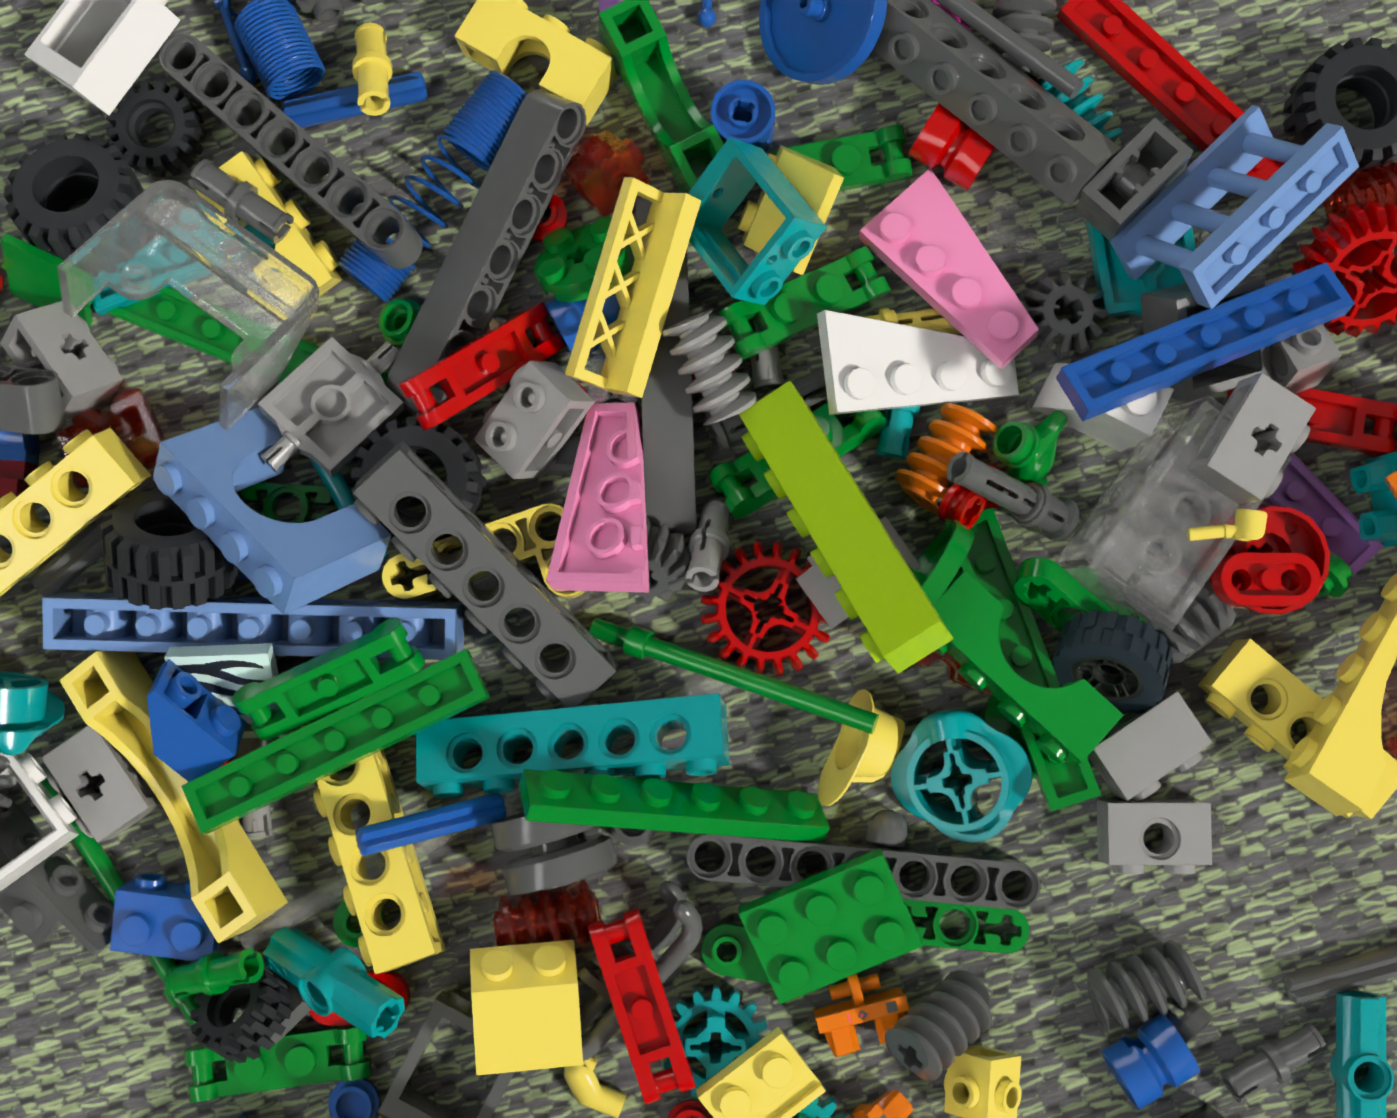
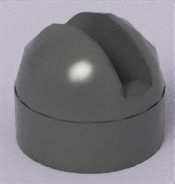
M880 810L871 817L867 826L865 840L905 848L908 834L907 823L903 816L896 811Z
M1187 999V1007L1183 1008L1186 1013L1181 1018L1170 1009L1167 1014V1018L1186 1044L1213 1019L1203 1006Z

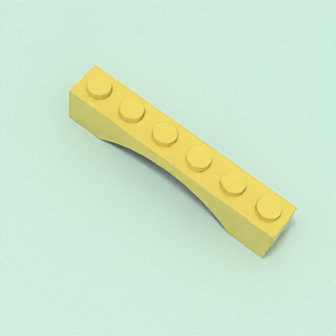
M1397 573L1388 580L1382 589L1381 596L1385 600L1378 612L1373 613L1362 625L1359 631V637L1362 638V641L1356 652L1350 654L1339 666L1336 672V678L1339 679V682L1333 693L1326 696L1315 709L1313 719L1317 722L1311 733L1299 741L1289 757V761L1293 765L1284 781L1335 816L1363 810L1386 768L1381 739V709L1386 682L1397 658Z
M96 651L59 680L85 724L103 736L131 763L161 803L175 829L185 856L190 878L191 899L218 943L252 929L288 903L238 820L209 834H201L182 789V785L188 783V781L154 755L147 694L153 681L135 652Z

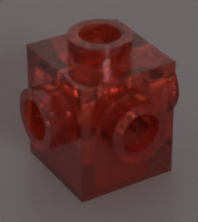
M607 129L600 134L586 139L579 147V151L571 157L564 171L585 203L601 217L609 216L614 212L624 177H634L646 184L651 182L640 166L645 161V158L635 143L629 137L620 140Z

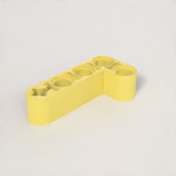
M552 503L542 504L485 524L495 536L504 531L514 533L517 546L513 554L523 564L537 559L544 582L553 593L559 597L569 599L576 598L585 592L553 590L546 582L555 541L542 540L539 536L538 527L542 519L549 515L562 517L563 508L560 505ZM454 535L433 542L435 548L443 554H447L454 548L462 547L461 541ZM400 553L389 559L383 568V585L387 592L394 597L415 601L441 593L430 581L429 574L416 577L413 580V589L398 583V579L405 575V566L415 571L427 569L418 558L412 562ZM480 571L472 575L469 581L472 582L493 574L488 571Z

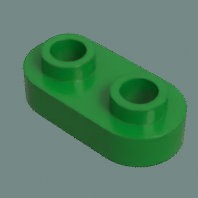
M721 922L712 926L705 933L702 940L701 953L706 966L711 971L722 976L770 984L743 924ZM723 942H731L736 946L737 951L733 957L725 959L718 955V946Z

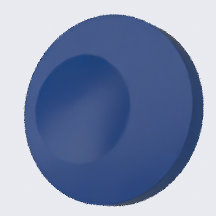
M761 0L759 28L766 54L782 74L797 81L824 85L844 79L861 66L875 47L884 25L887 0Z

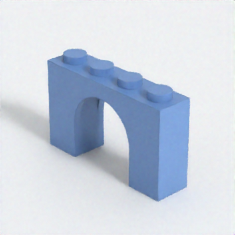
M259 407L160 442L153 480L159 490L169 496L183 510L196 528L201 529L210 537L211 541L221 550L223 556L230 563L235 564L255 585L259 594L267 598L283 615L380 570L392 534L380 523L375 525L365 518L355 503L314 521L287 523L260 515L239 498L236 492L282 474L286 464L285 462L275 472L260 457L282 435L279 428L260 411Z

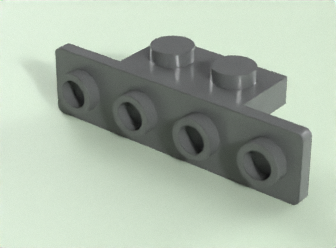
M1 789L0 795L9 797L6 794V792L3 789ZM13 800L9 808L0 806V868L46 836ZM60 849L0 891V908L12 919L16 928L25 933L37 947L49 939L61 924L93 955H97L111 943L113 904Z

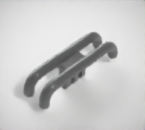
M670 880L664 881L659 886V895L668 906L667 913L647 935L653 956H655L682 926L678 938L655 961L662 983L693 952L700 941L703 930L701 915L694 905L686 900V896L681 888ZM623 941L611 944L613 952L616 954L615 958L634 952V949L630 948ZM594 953L591 959L600 968L596 953ZM585 964L577 971V975L595 991L580 1006L581 1033L589 1027L610 1003L612 1004L602 971L597 974ZM613 1007L582 1038L583 1061L590 1059L599 1052L620 1030Z

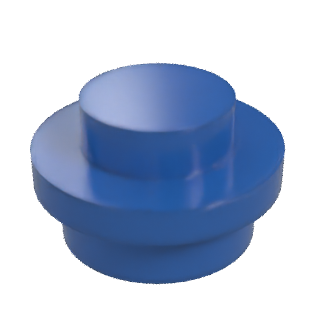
M365 1078L339 1082L332 1090L328 1102L332 1118H376L381 1105L380 1094L376 1086Z

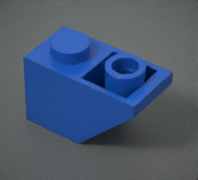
M168 659L162 664L147 694L153 752L156 757L190 782L217 769L235 756L248 723L232 707L225 705L204 688L193 675L185 672Z

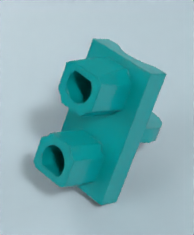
M1397 451L1367 459L1364 465L1350 470L1352 489L1357 494L1370 493L1373 512L1361 514L1358 520L1360 537L1365 541L1380 542L1384 547L1397 546V500L1383 480L1388 475L1397 471Z

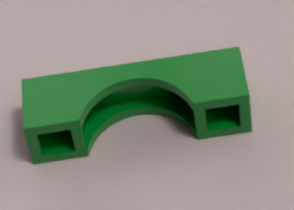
M624 0L599 13V36L604 46L611 52L614 65L681 193L688 194L724 143L714 124H710L705 120L687 92L673 60L667 35L649 0Z
M966 570L956 575L934 606L954 639L935 650V652L939 655H944L945 652L951 655L961 665L958 669L959 674L971 686L979 691H983L986 688L1001 701L997 708L1009 721L1018 727L1026 724L1040 737L1036 744L1047 756L1058 763H1061L1063 760L1067 763H1082L1122 718L1123 714L1085 679L1070 681L1056 688H1047L1034 685L1016 674L1004 658L999 642V624L1005 606Z

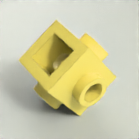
M983 1045L968 1046L961 1056H955V1061L947 1068L944 1078V1112L962 1118H1017V1109L1021 1101V1087L1019 1085L1021 1056Z

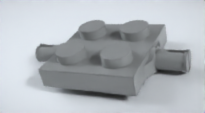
M333 337L328 339L257 403L260 411L279 428L282 435L271 448L260 455L262 460L268 466L270 465L273 471L277 472L296 452H299L304 456L312 458L331 477L337 474L356 456L360 446L364 448L371 442L368 438L369 435L375 430L381 433L386 428V423L396 419L405 410L404 402L385 386L381 374L395 362L399 351L394 346L392 347L390 342L385 341L367 360H364L359 356L349 353Z

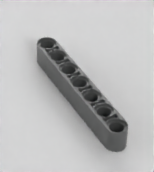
M189 33L172 35L163 43L160 48L159 60L164 70L188 94L257 154L264 157L272 167L385 265L393 269H404L410 267L418 260L423 247L421 236L399 210L208 47ZM328 174L325 180L318 183L324 175ZM360 203H363L362 207L357 212L351 214L354 207H356ZM399 232L393 242L385 245L389 236Z
M540 89L531 91L522 101L388 374L386 387L404 402L405 407L419 413L411 397L405 399L398 386L400 382L485 334L583 135L586 126V113L581 104ZM439 382L429 387L437 403L447 398Z
M636 196L637 228L646 223L652 202L640 196ZM687 250L663 330L689 317ZM661 333L642 397L646 517L656 527L667 523L670 534L692 535L696 531L692 394H686L685 388L692 383L691 375H679L677 371L688 361L687 355L671 356L669 352L681 341L679 336L663 337Z
M695 834L690 840L687 849V864L691 872L698 878L707 881L785 888L809 878L797 871L798 859L808 851L819 852L823 855L824 866L821 871L823 872L881 848L903 898L907 900L1020 910L1033 905L1039 898L1041 883L1036 871L1020 860L1008 857L824 840V843L709 834ZM709 841L719 844L724 851V857L720 864L715 867L702 866L695 857V851L700 844ZM758 846L767 847L774 853L773 865L764 872L752 871L745 861L749 851ZM909 861H919L924 866L923 879L915 886L902 885L899 879L901 868ZM960 866H970L974 871L975 878L973 884L964 891L953 890L950 879L954 870ZM1011 871H1021L1025 881L1023 889L1016 895H1005L1002 891L1003 878Z

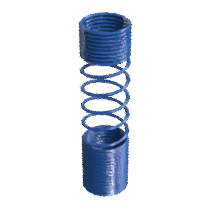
M224 0L226 12L237 17L234 29L260 78L266 94L270 98L277 100L291 99L310 91L320 83L326 69L290 0H252L239 14L232 12L228 6V0Z
M489 71V74L486 75V78L483 79L477 90H474V94H471V97L467 98L468 101L464 102L465 105L461 106L462 109L458 110L459 113H456L455 117H452V121H449V124L443 129L444 135L437 136L439 148L452 165L435 156H421L423 168L437 186L418 176H405L406 186L425 210L413 202L396 195L388 197L389 203L399 210L393 202V199L398 200L425 215L442 228L448 229V225L415 191L409 179L427 186L460 209H464V205L429 169L425 159L444 166L476 189H480V185L447 152L441 139L448 140L470 161L483 170L488 171L527 92L501 72ZM413 226L421 236L423 246L432 249L431 243ZM388 237L387 242L391 243L393 240ZM357 239L353 241V245H350V249H347V253H344V257H340L341 260L337 261L347 274L383 302H389V298H392L395 291H398V287H402L401 283H405L404 279H408L407 275H411L410 271L416 269L415 263L404 269H393L385 265Z

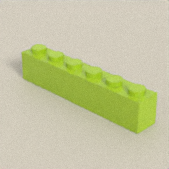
M791 381L786 382L756 402L749 409L739 413L749 431L741 436L744 443L757 462L765 458L771 469L764 473L767 482L780 500L788 496L794 508L786 512L790 521L803 539L809 535L813 538L817 548L812 550L810 554L826 579L835 575L842 589L834 594L847 616L851 620L859 616L867 631L859 636L874 661L879 663L885 659L899 674L953 640V636Z

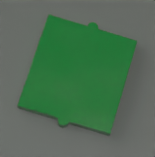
M6 233L0 239L4 262L1 266L7 272L10 293L37 307H43L67 299L78 316L82 317L90 327L93 322L90 304L94 301V298L89 294L86 270Z

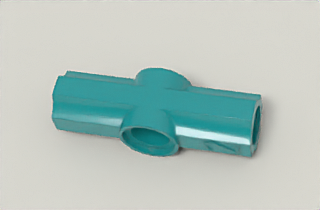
M285 926L270 937V942L263 952L265 966L296 986L305 1003L315 1013L321 1016H328L334 1012L372 1038L380 1036L384 1039L397 1028L400 1016L405 1011L403 997L369 976L362 961L351 950L345 947H338L332 952L297 928L288 929Z
M1353 990L1336 993V1052L1330 1062L1331 1076L1336 1082V1118H1387L1386 1097L1393 1089L1395 1079L1393 1070L1386 1061V996L1382 994ZM1367 1062L1368 1073L1362 1081L1355 1083L1354 1072L1360 1064Z

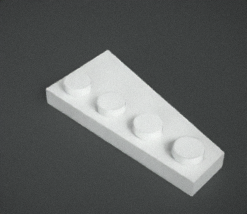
M828 310L817 313L829 415L1000 399L1019 395L1015 359L1011 360L1000 370L965 336Z

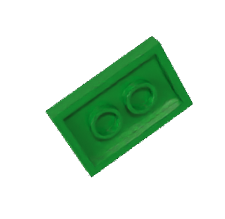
M881 848L738 907L739 917L779 1004L923 946L920 934Z

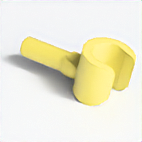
M1236 509L1234 525L1220 524L1187 528V538L1189 541L1215 538H1232L1239 541L1258 540L1265 534L1267 513L1259 510Z

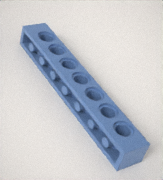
M63 592L42 598L43 649L167 653L169 647L272 643L274 655L318 657L372 632L379 624L388 619L398 618L407 630L408 634L405 639L408 644L416 646L424 659L443 660L464 650V604L462 602L319 598L283 615L267 598L250 596H220L217 599H208L207 603L203 605L186 606L185 609L173 610V608L149 609L147 605L136 606L130 604L128 598H119L114 593ZM388 651L376 656L377 658H392Z

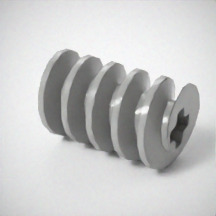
M714 309L688 317L662 331L663 337L679 336L681 340L669 352L671 356L687 355L688 361L677 371L679 375L694 374L696 377L685 388L686 394L702 393L704 398L693 407L694 413L710 412L711 417L703 424L704 426L735 416L749 409L758 400L755 392H739L750 382L748 373H732L743 361L740 354H724L735 341L732 335H717L727 324L725 316H709Z

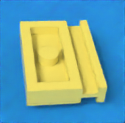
M779 1026L696 1089L698 1099L713 1118H792L826 1092L820 1080L814 1075L808 1064Z

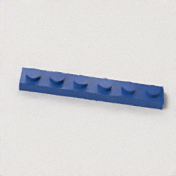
M1327 262L1217 305L1213 309H1207L1061 367L1056 379L1083 422L1346 315L1355 302Z

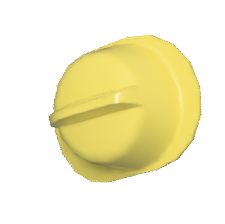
M866 689L858 690L851 698L849 704L879 714L877 726L874 733L869 734L842 724L840 734L820 775L818 800L822 806H831L837 802L847 791L851 782H874L883 778L892 769L893 763L899 754L905 730L904 721L874 707L872 694Z

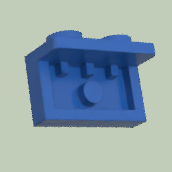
M141 873L116 890L110 951L198 961L205 954L218 952L219 943L191 899L190 880L186 881L185 884L167 882L165 875Z

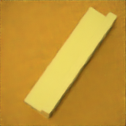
M624 177L567 365L566 376L611 393L643 397L701 200L687 193H664L634 177ZM637 195L652 202L646 223L638 228L632 214ZM630 245L635 260L631 272L622 277L617 259L620 249ZM615 294L620 310L617 320L607 326L602 309L605 299ZM601 343L606 356L600 375L585 370L590 349Z

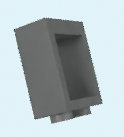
M454 989L451 994L442 991L435 999L378 1113L388 1118H465L411 1090L407 1085L442 1018L474 1034L471 995ZM514 1072L499 1073L477 1118L492 1117Z

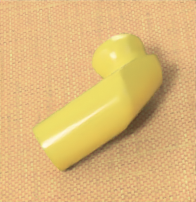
M595 1055L583 1061V1065L564 1067V1078L579 1104L614 1118L619 1117L627 1094L599 1083L594 1073L597 1064Z

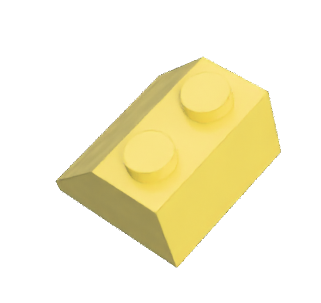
M781 145L776 156L768 153L769 158L825 224L844 177L836 168ZM763 189L757 203L747 202L738 224V229L744 231L742 237L743 244L760 253L786 219ZM818 239L814 243L812 251L800 260L793 269V272L800 275L804 274Z
M574 940L470 949L476 1075L583 1065Z

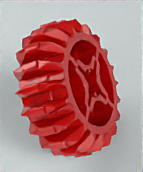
M1368 200L1363 209H1361L1358 205L1348 203L1344 217L1341 218L1338 214L1329 213V225L1325 229L1312 227L1315 237L1314 241L1311 244H1299L1300 252L1305 258L1292 263L1296 274L1327 262L1334 273L1336 270V277L1355 304L1346 315L1326 322L1323 326L1330 333H1335L1337 336L1345 332L1347 335L1357 338L1363 329L1377 335L1380 323L1383 321L1396 326L1397 205L1387 202L1382 206L1378 202Z
M755 542L753 544L754 559L748 560L743 549L738 548L734 551L735 558L739 563L738 567L734 569L726 560L722 561L720 570L727 577L724 581L719 579V583L715 588L719 590L717 597L712 595L701 596V603L707 606H716V613L701 616V623L712 624L717 622L719 630L710 633L707 636V640L709 643H715L722 637L726 640L728 645L722 648L718 654L722 660L729 657L732 651L735 650L741 654L735 663L736 666L744 668L749 658L756 661L753 669L754 672L763 675L764 662H772L774 676L780 677L783 676L781 660L788 658L791 667L795 671L801 670L803 666L797 653L802 650L809 658L816 659L819 653L809 642L814 638L819 642L828 643L830 635L818 630L819 622L827 624V622L808 596V621L791 611L785 601L786 591L792 578L797 579L812 567L809 562L803 569L796 565V562L801 557L802 550L794 548L790 553L789 559L785 560L780 558L783 550L782 543L775 542L772 547V557H764L762 543ZM763 568L779 570L771 587L764 592H753L735 584L743 575L753 570ZM777 586H780L781 589L776 597L780 604L776 608L782 607L781 615L791 619L792 622L783 618L771 617L767 623L762 625L759 633L756 634L755 630L760 622L756 615L760 611L754 612L755 604L745 600L744 597L755 602L756 600L765 602L769 596L774 594ZM727 598L746 608L751 615V626L743 643L734 635L726 617ZM781 626L801 634L795 643L783 650L775 652L756 650L761 639L771 627Z

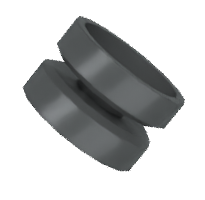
M524 811L489 824L497 850L513 852L530 848V853L508 861L502 868L506 888L511 896L569 885L618 863L611 837L595 834L578 838V833L596 826L526 821Z

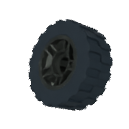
M1089 611L1088 614L1080 613L1075 615L1073 620H1068L1064 624L1053 655L1052 666L1060 685L1070 681L1085 679L1121 713L1131 711L1136 713L1142 712L1145 708L1150 709L1156 706L1157 701L1162 700L1173 662V650L1171 646H1168L1166 637L1163 634H1159L1155 627L1149 623L1145 624L1139 621L1134 616H1125L1114 611Z

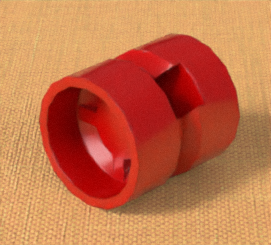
M939 103L918 135L908 155L930 169L941 165L944 167V178L968 191L996 147Z

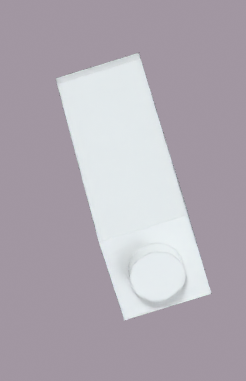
M1055 363L1032 407L1048 416L1056 410L1062 411L1068 417L1067 426L1122 452L1152 435L1174 389L1170 387L1164 388L1082 422L1056 379L1061 367L1070 363Z

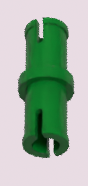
M252 948L229 955L219 952L205 954L199 958L198 962L174 965L169 968L165 975V988L170 996L175 994L174 998L176 999L202 992L209 996L222 994L230 986L254 983L261 979L264 971L263 959L259 952L253 954L254 949Z

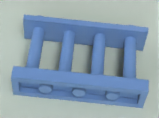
M1252 105L1123 228L1110 243L1129 278L1137 280L1155 261L1167 264L1180 270L1197 304L1213 309L1359 167V164L1343 126L1326 123L1307 143L1299 145L1273 138L1260 107ZM1263 158L1285 163L1267 181L1246 175ZM1227 192L1248 198L1231 216L1210 210ZM1192 226L1212 233L1194 251L1174 245Z

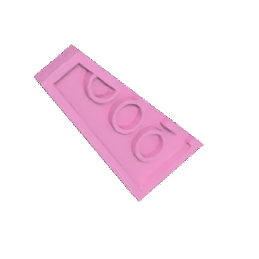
M929 168L860 230L859 240L868 246L876 256L1000 370L1037 337L1038 327L932 169Z
M635 402L594 403L586 414L546 582L553 590L650 593L642 416Z

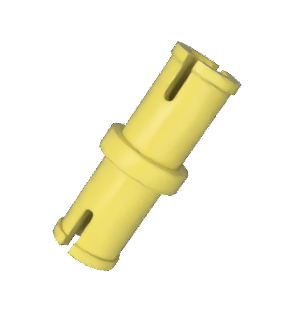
M369 22L358 26L355 30L357 55L353 59L352 73L358 82L357 104L360 106V110L367 115L377 116L384 114L390 108L388 81L392 77L393 70L391 60L386 52L387 34L386 32L383 33L384 28L382 26Z

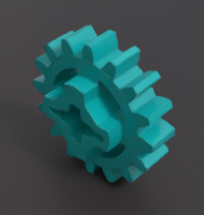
M719 984L713 985L711 996L704 997L701 990L696 987L693 989V1003L689 1005L681 998L675 1001V1007L680 1015L679 1017H673L686 1057H696L706 1068V1073H703L690 1064L696 1088L691 1089L692 1097H697L696 1089L765 1037L758 1035V1033L768 1027L766 1017L753 1019L752 1016L757 1009V1003L752 999L742 1006L739 1003L740 990L734 988L727 998L721 996ZM707 1011V1018L696 1028L684 1030L694 1016ZM725 1011L737 1016L744 1023L748 1031L735 1029L725 1019ZM714 1032L721 1033L722 1042H725L721 1044L720 1052L716 1053L710 1052V1045L706 1043L710 1041L711 1033ZM669 1057L663 1059L664 1068L672 1067Z

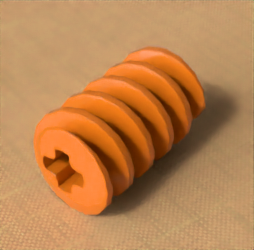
M944 403L939 411L944 421L936 419L932 420L928 428L933 437L921 436L918 440V448L923 454L916 452L908 454L906 462L912 471L898 469L894 475L898 484L911 499L937 515L939 506L935 501L938 498L943 499L949 490L947 487L949 483L947 467L952 457L962 451L969 453L971 449L986 453L990 447L982 439V433L995 436L998 431V427L981 414L952 403Z

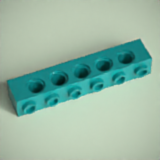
M720 693L445 719L416 733V783L433 792V797L443 799L464 796V789L483 788V792L487 794L513 792L514 785L520 783L524 769L557 770L560 772L592 775L607 774L611 776L635 774V778L663 779L666 777V771L686 769L687 775L706 776L717 773V766L730 765L726 705ZM673 729L686 731V739L682 746L675 750L662 748L663 738L669 731ZM622 734H633L635 742L629 752L622 755L612 753V745L617 737ZM575 738L583 739L584 746L582 752L576 758L570 760L563 759L562 751L565 744ZM524 743H532L533 752L531 757L522 764H514L513 754L516 748ZM482 747L483 754L480 762L473 768L465 769L464 758L466 754L474 748Z

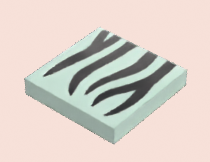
M272 643L169 647L164 657L165 661L168 659L173 661L182 670L193 675L204 688L225 705L232 707L248 723L242 738H258L251 729L252 719L248 714H241L232 702V697L237 690L251 682L261 683L279 675ZM276 702L268 705L270 709L281 710ZM288 732L285 733V734H282V735H280V736H278V737H283V736H285V735H288Z

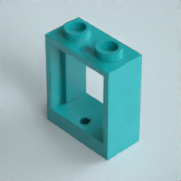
M731 137L727 139L688 193L701 200L689 242L731 297L766 305L781 290L783 282L800 260L812 251L814 243L827 228L762 148ZM757 182L786 219L749 266L721 231V228Z

